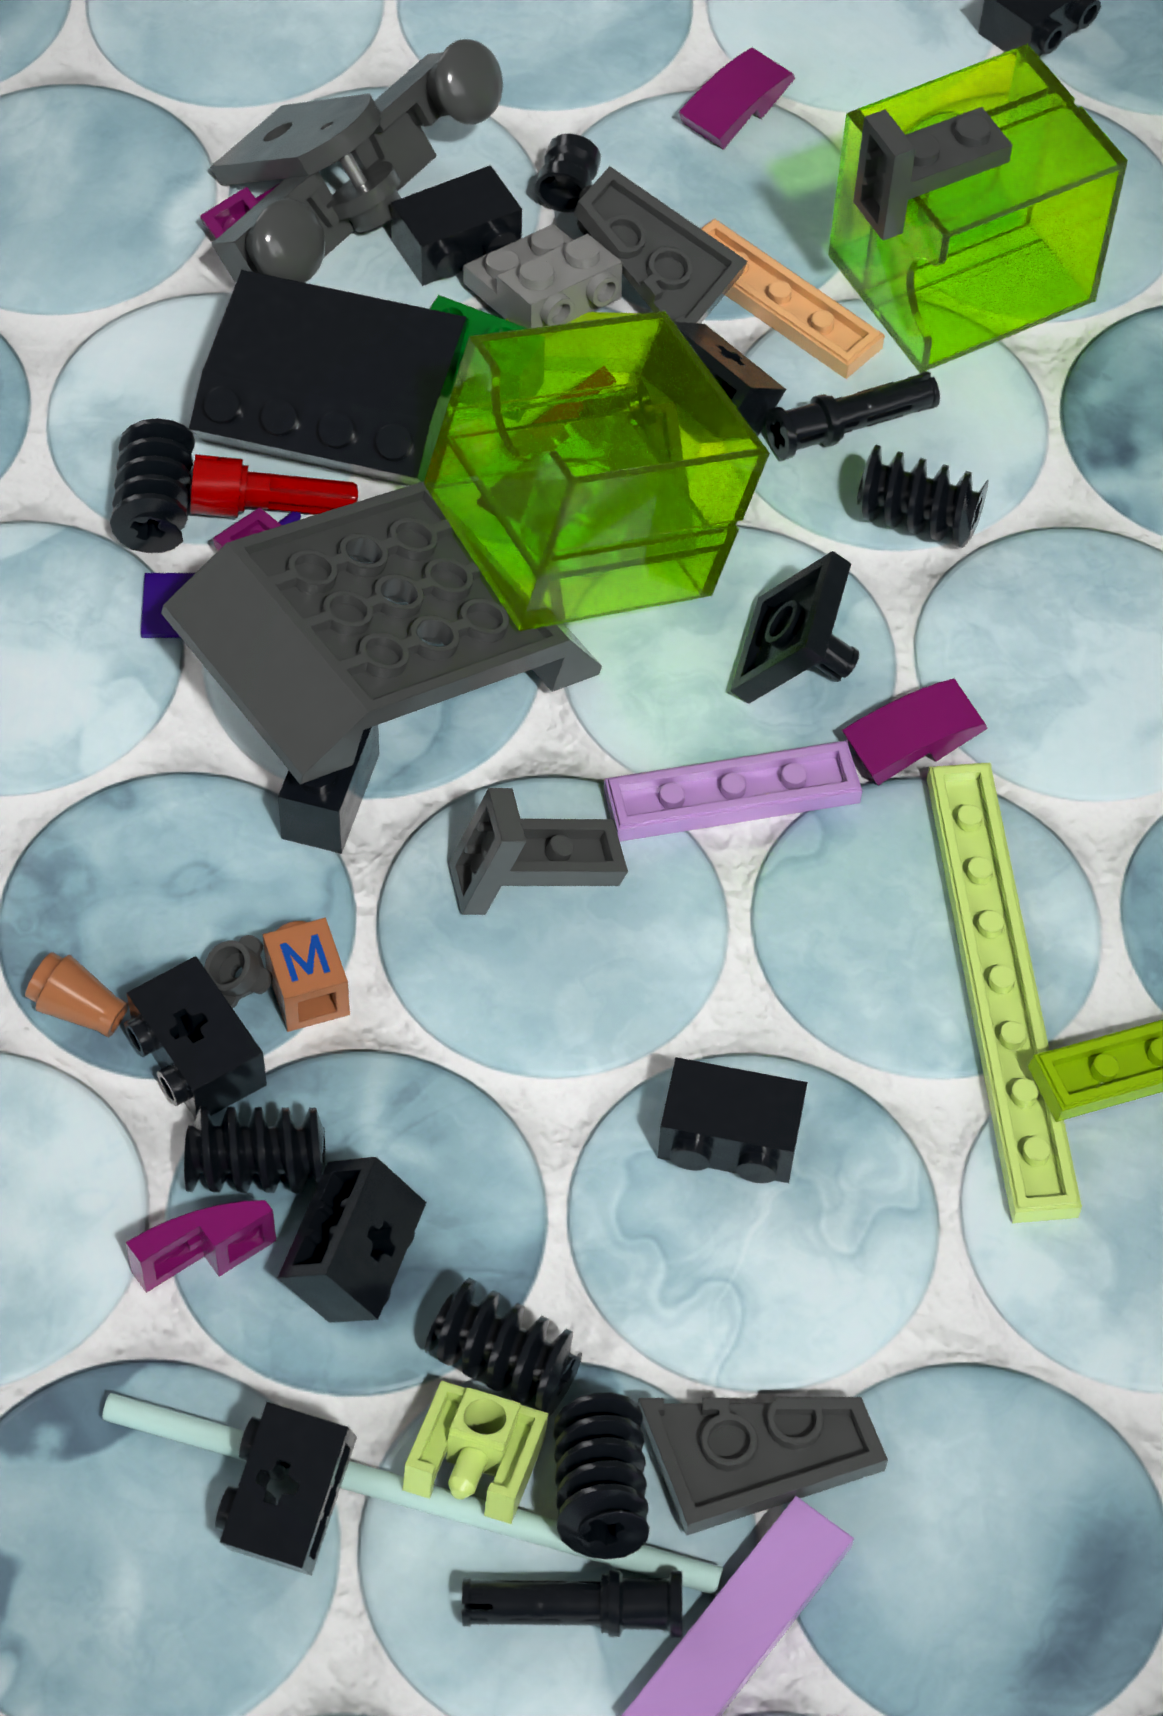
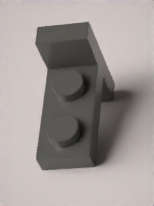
M983 107L906 135L886 109L864 118L853 202L882 241L903 233L909 199L1010 162L1013 145Z
M513 788L487 789L449 861L462 915H486L501 886H620L628 873L613 819H520Z

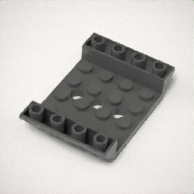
M429 480L227 542L163 605L161 613L300 784L352 766L363 730L531 669L553 692L597 676L602 668V665L464 510ZM358 561H362V562H373V563H371V564H365V563H360V562H358ZM385 597H387V598H389L390 600L395 601V602H400V603H406V602H407L408 604H407V605L395 604V603H393V602L387 600ZM420 638H422V639H424V640H426V641H428V642H430V643H435V644H441V643H442V644H444L445 646H441V647L432 646V645H429V644L425 643V642L422 641Z

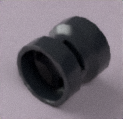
M571 133L560 134L551 140L544 157V166L540 170L535 183V192L544 205L559 212H575L580 200L581 191L584 187L592 185V181L597 175L601 163V154L598 147L591 140Z

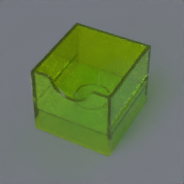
M1028 44L846 113L828 256L919 373L1093 303L1097 298L1128 160L1083 107L1075 105V98ZM983 107L1013 145L1010 162L909 199L903 233L882 241L853 202L865 116L886 109L906 135Z
M666 311L469 336L424 485L518 630L523 631L712 596L739 531L736 524L744 519L770 453Z

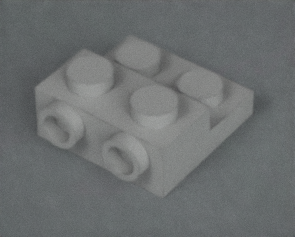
M552 224L463 265V280L467 287L503 318H507L512 323L545 335L587 312L596 311L621 299L622 261L589 234L573 240L555 224Z

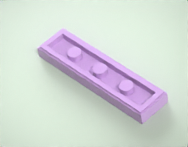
M847 740L605 778L604 793L610 817L614 820L620 842L857 804L861 802L862 796L861 784Z
M795 1496L622 1716H721L852 1548L854 1538Z

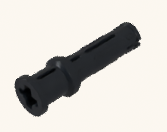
M925 371L903 380L886 383L844 397L833 398L826 394L816 395L810 400V404L786 411L782 407L769 409L765 418L768 440L774 453L780 459H789L796 454L798 449L819 443L827 447L833 446L844 437L845 433L852 432L853 430L893 420L917 411L936 408L940 402V391L934 376L931 377V373Z
M609 1570V1574H602L601 1581L463 1579L462 1604H465L464 1609H462L463 1626H471V1624L601 1626V1633H608L609 1637H620L623 1630H668L671 1637H682V1571H671L668 1578H624L620 1570Z

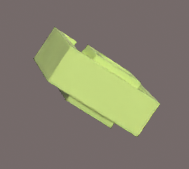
M441 1380L405 1463L403 1491L430 1499L434 1488V1481L446 1455L447 1462L455 1464L448 1481L452 1496L456 1499H464L473 1495L482 1473L495 1476L493 1483L490 1482L487 1490L484 1516L512 1524L544 1443L549 1413L523 1406L521 1403L469 1387L464 1388Z

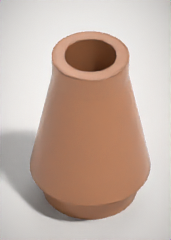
M54 952L49 953L34 972L25 993L26 998L36 1003L37 1012L95 1030L108 1038L112 1036L121 1024L129 1006L127 1002L115 996L70 954L63 958Z

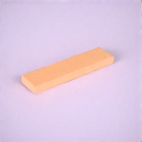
M715 218L701 228L748 261L743 274L725 295L845 379L850 377L883 348L885 337L883 333Z

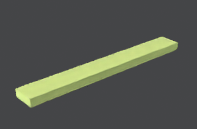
M991 763L929 767L927 784L1012 1223L1079 1218L1082 1205L1064 1120L1059 1122L1054 1120L1028 1068L1035 1054L1050 1050Z

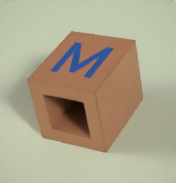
M326 917L310 922L293 921L281 926L276 931L263 934L266 969L272 974L271 984L287 1032L350 1015L348 980Z

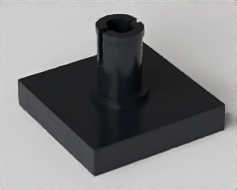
M831 551L758 597L730 692L750 704L812 666L827 674L834 682L841 681L842 677L846 678L853 671L859 659L858 649L849 646L832 634L851 567L849 561L836 552Z

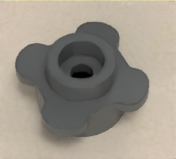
M252 935L243 936L239 942L229 940L218 944L209 953L204 968L232 1008L237 1006L240 999L252 993L263 994L268 990L272 982V974L264 968L260 956L263 944ZM242 967L241 975L235 978L237 971Z

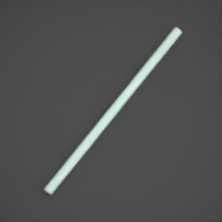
M110 1393L106 1400L102 1414L104 1421L240 1459L239 1449L244 1430L114 1393ZM349 1461L341 1488L649 1577L668 1578L671 1571H682V1586L715 1596L719 1588L723 1567L644 1544L638 1551L624 1558L599 1559L587 1557L573 1551L561 1540L557 1530L556 1519L517 1509L512 1524H508L484 1516L486 1499L472 1495L464 1499H456L452 1496L450 1489L434 1485L432 1495L428 1499L403 1491L404 1476Z

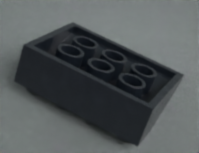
M241 269L202 370L189 430L205 442L410 486L426 480L431 481L468 318Z

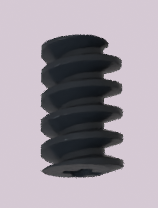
M147 419L130 425L121 435L118 447L119 457L116 465L117 475L114 483L115 493L112 500L113 512L110 518L112 533L120 543L132 550L145 553H162L175 549L183 542L180 530L185 528L188 520L186 508L190 501L188 489L192 480L190 470L193 466L192 451L195 447L193 433L185 425L167 419Z
M875 444L868 457L860 481L857 505L862 501L863 518L871 522L884 509L885 523L892 528L897 527L907 514L908 531L915 535H918L930 521L931 538L939 542L952 528L954 545L963 548L972 538L977 528L987 494L989 479L984 483L979 492L973 491L972 472L969 471L963 474L956 485L950 484L949 466L945 464L942 465L932 479L927 477V461L924 458H920L911 472L905 471L904 452L900 451L896 453L887 466L882 464L881 446Z
M200 1106L193 1126L188 1125L185 1137L184 1179L186 1191H194L201 1173H204L209 1190L220 1193L228 1173H231L237 1192L240 1193L248 1192L255 1174L259 1175L264 1192L275 1193L282 1174H286L293 1193H302L309 1174H313L318 1186L325 1170L326 1145L325 1127L322 1126L317 1109L309 1108L302 1127H295L289 1107H282L275 1126H268L262 1107H255L248 1125L241 1126L235 1107H227L221 1125L214 1126L208 1107Z
M468 1277L446 1299L427 1336L425 1353L434 1350L438 1346V1360L448 1366L457 1363L462 1358V1372L472 1379L481 1376L487 1370V1387L499 1392L512 1382L510 1393L513 1401L523 1405L536 1395V1410L549 1413V1417L569 1390L581 1363L582 1353H579L577 1356L570 1353L574 1332L566 1328L552 1343L547 1341L548 1318L541 1315L528 1330L522 1328L525 1306L516 1303L504 1317L499 1316L497 1311L501 1294L492 1290L479 1304L473 1302L477 1281Z
M611 1392L593 1393L579 1397L564 1406L555 1418L553 1437L556 1442L554 1460L557 1465L555 1472V1483L557 1486L556 1507L558 1509L557 1530L561 1540L569 1548L591 1558H624L638 1551L648 1540L650 1527L646 1518L649 1509L645 1498L647 1480L643 1472L646 1462L642 1452L644 1435L641 1430L643 1414L638 1403L628 1396Z

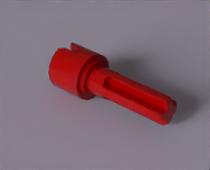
M195 454L190 502L191 514L238 518V512L244 513L245 507L320 514L358 502V487L354 482L248 471V465H243V459Z

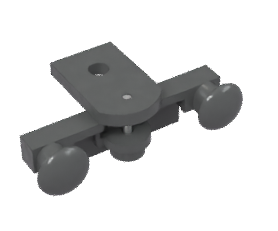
M457 40L451 43L443 52L427 54L375 101L369 93L281 105L217 160L210 168L221 186L285 179L212 243L213 248L234 282H237L242 269L305 283L316 274L323 258L354 230L357 232L369 231L391 219V202L401 199L398 191L437 156L421 126H431L441 116L449 115L463 124H478L488 119L497 109L503 92V77L500 65L491 50L475 40ZM339 160L350 180L332 195L319 171Z

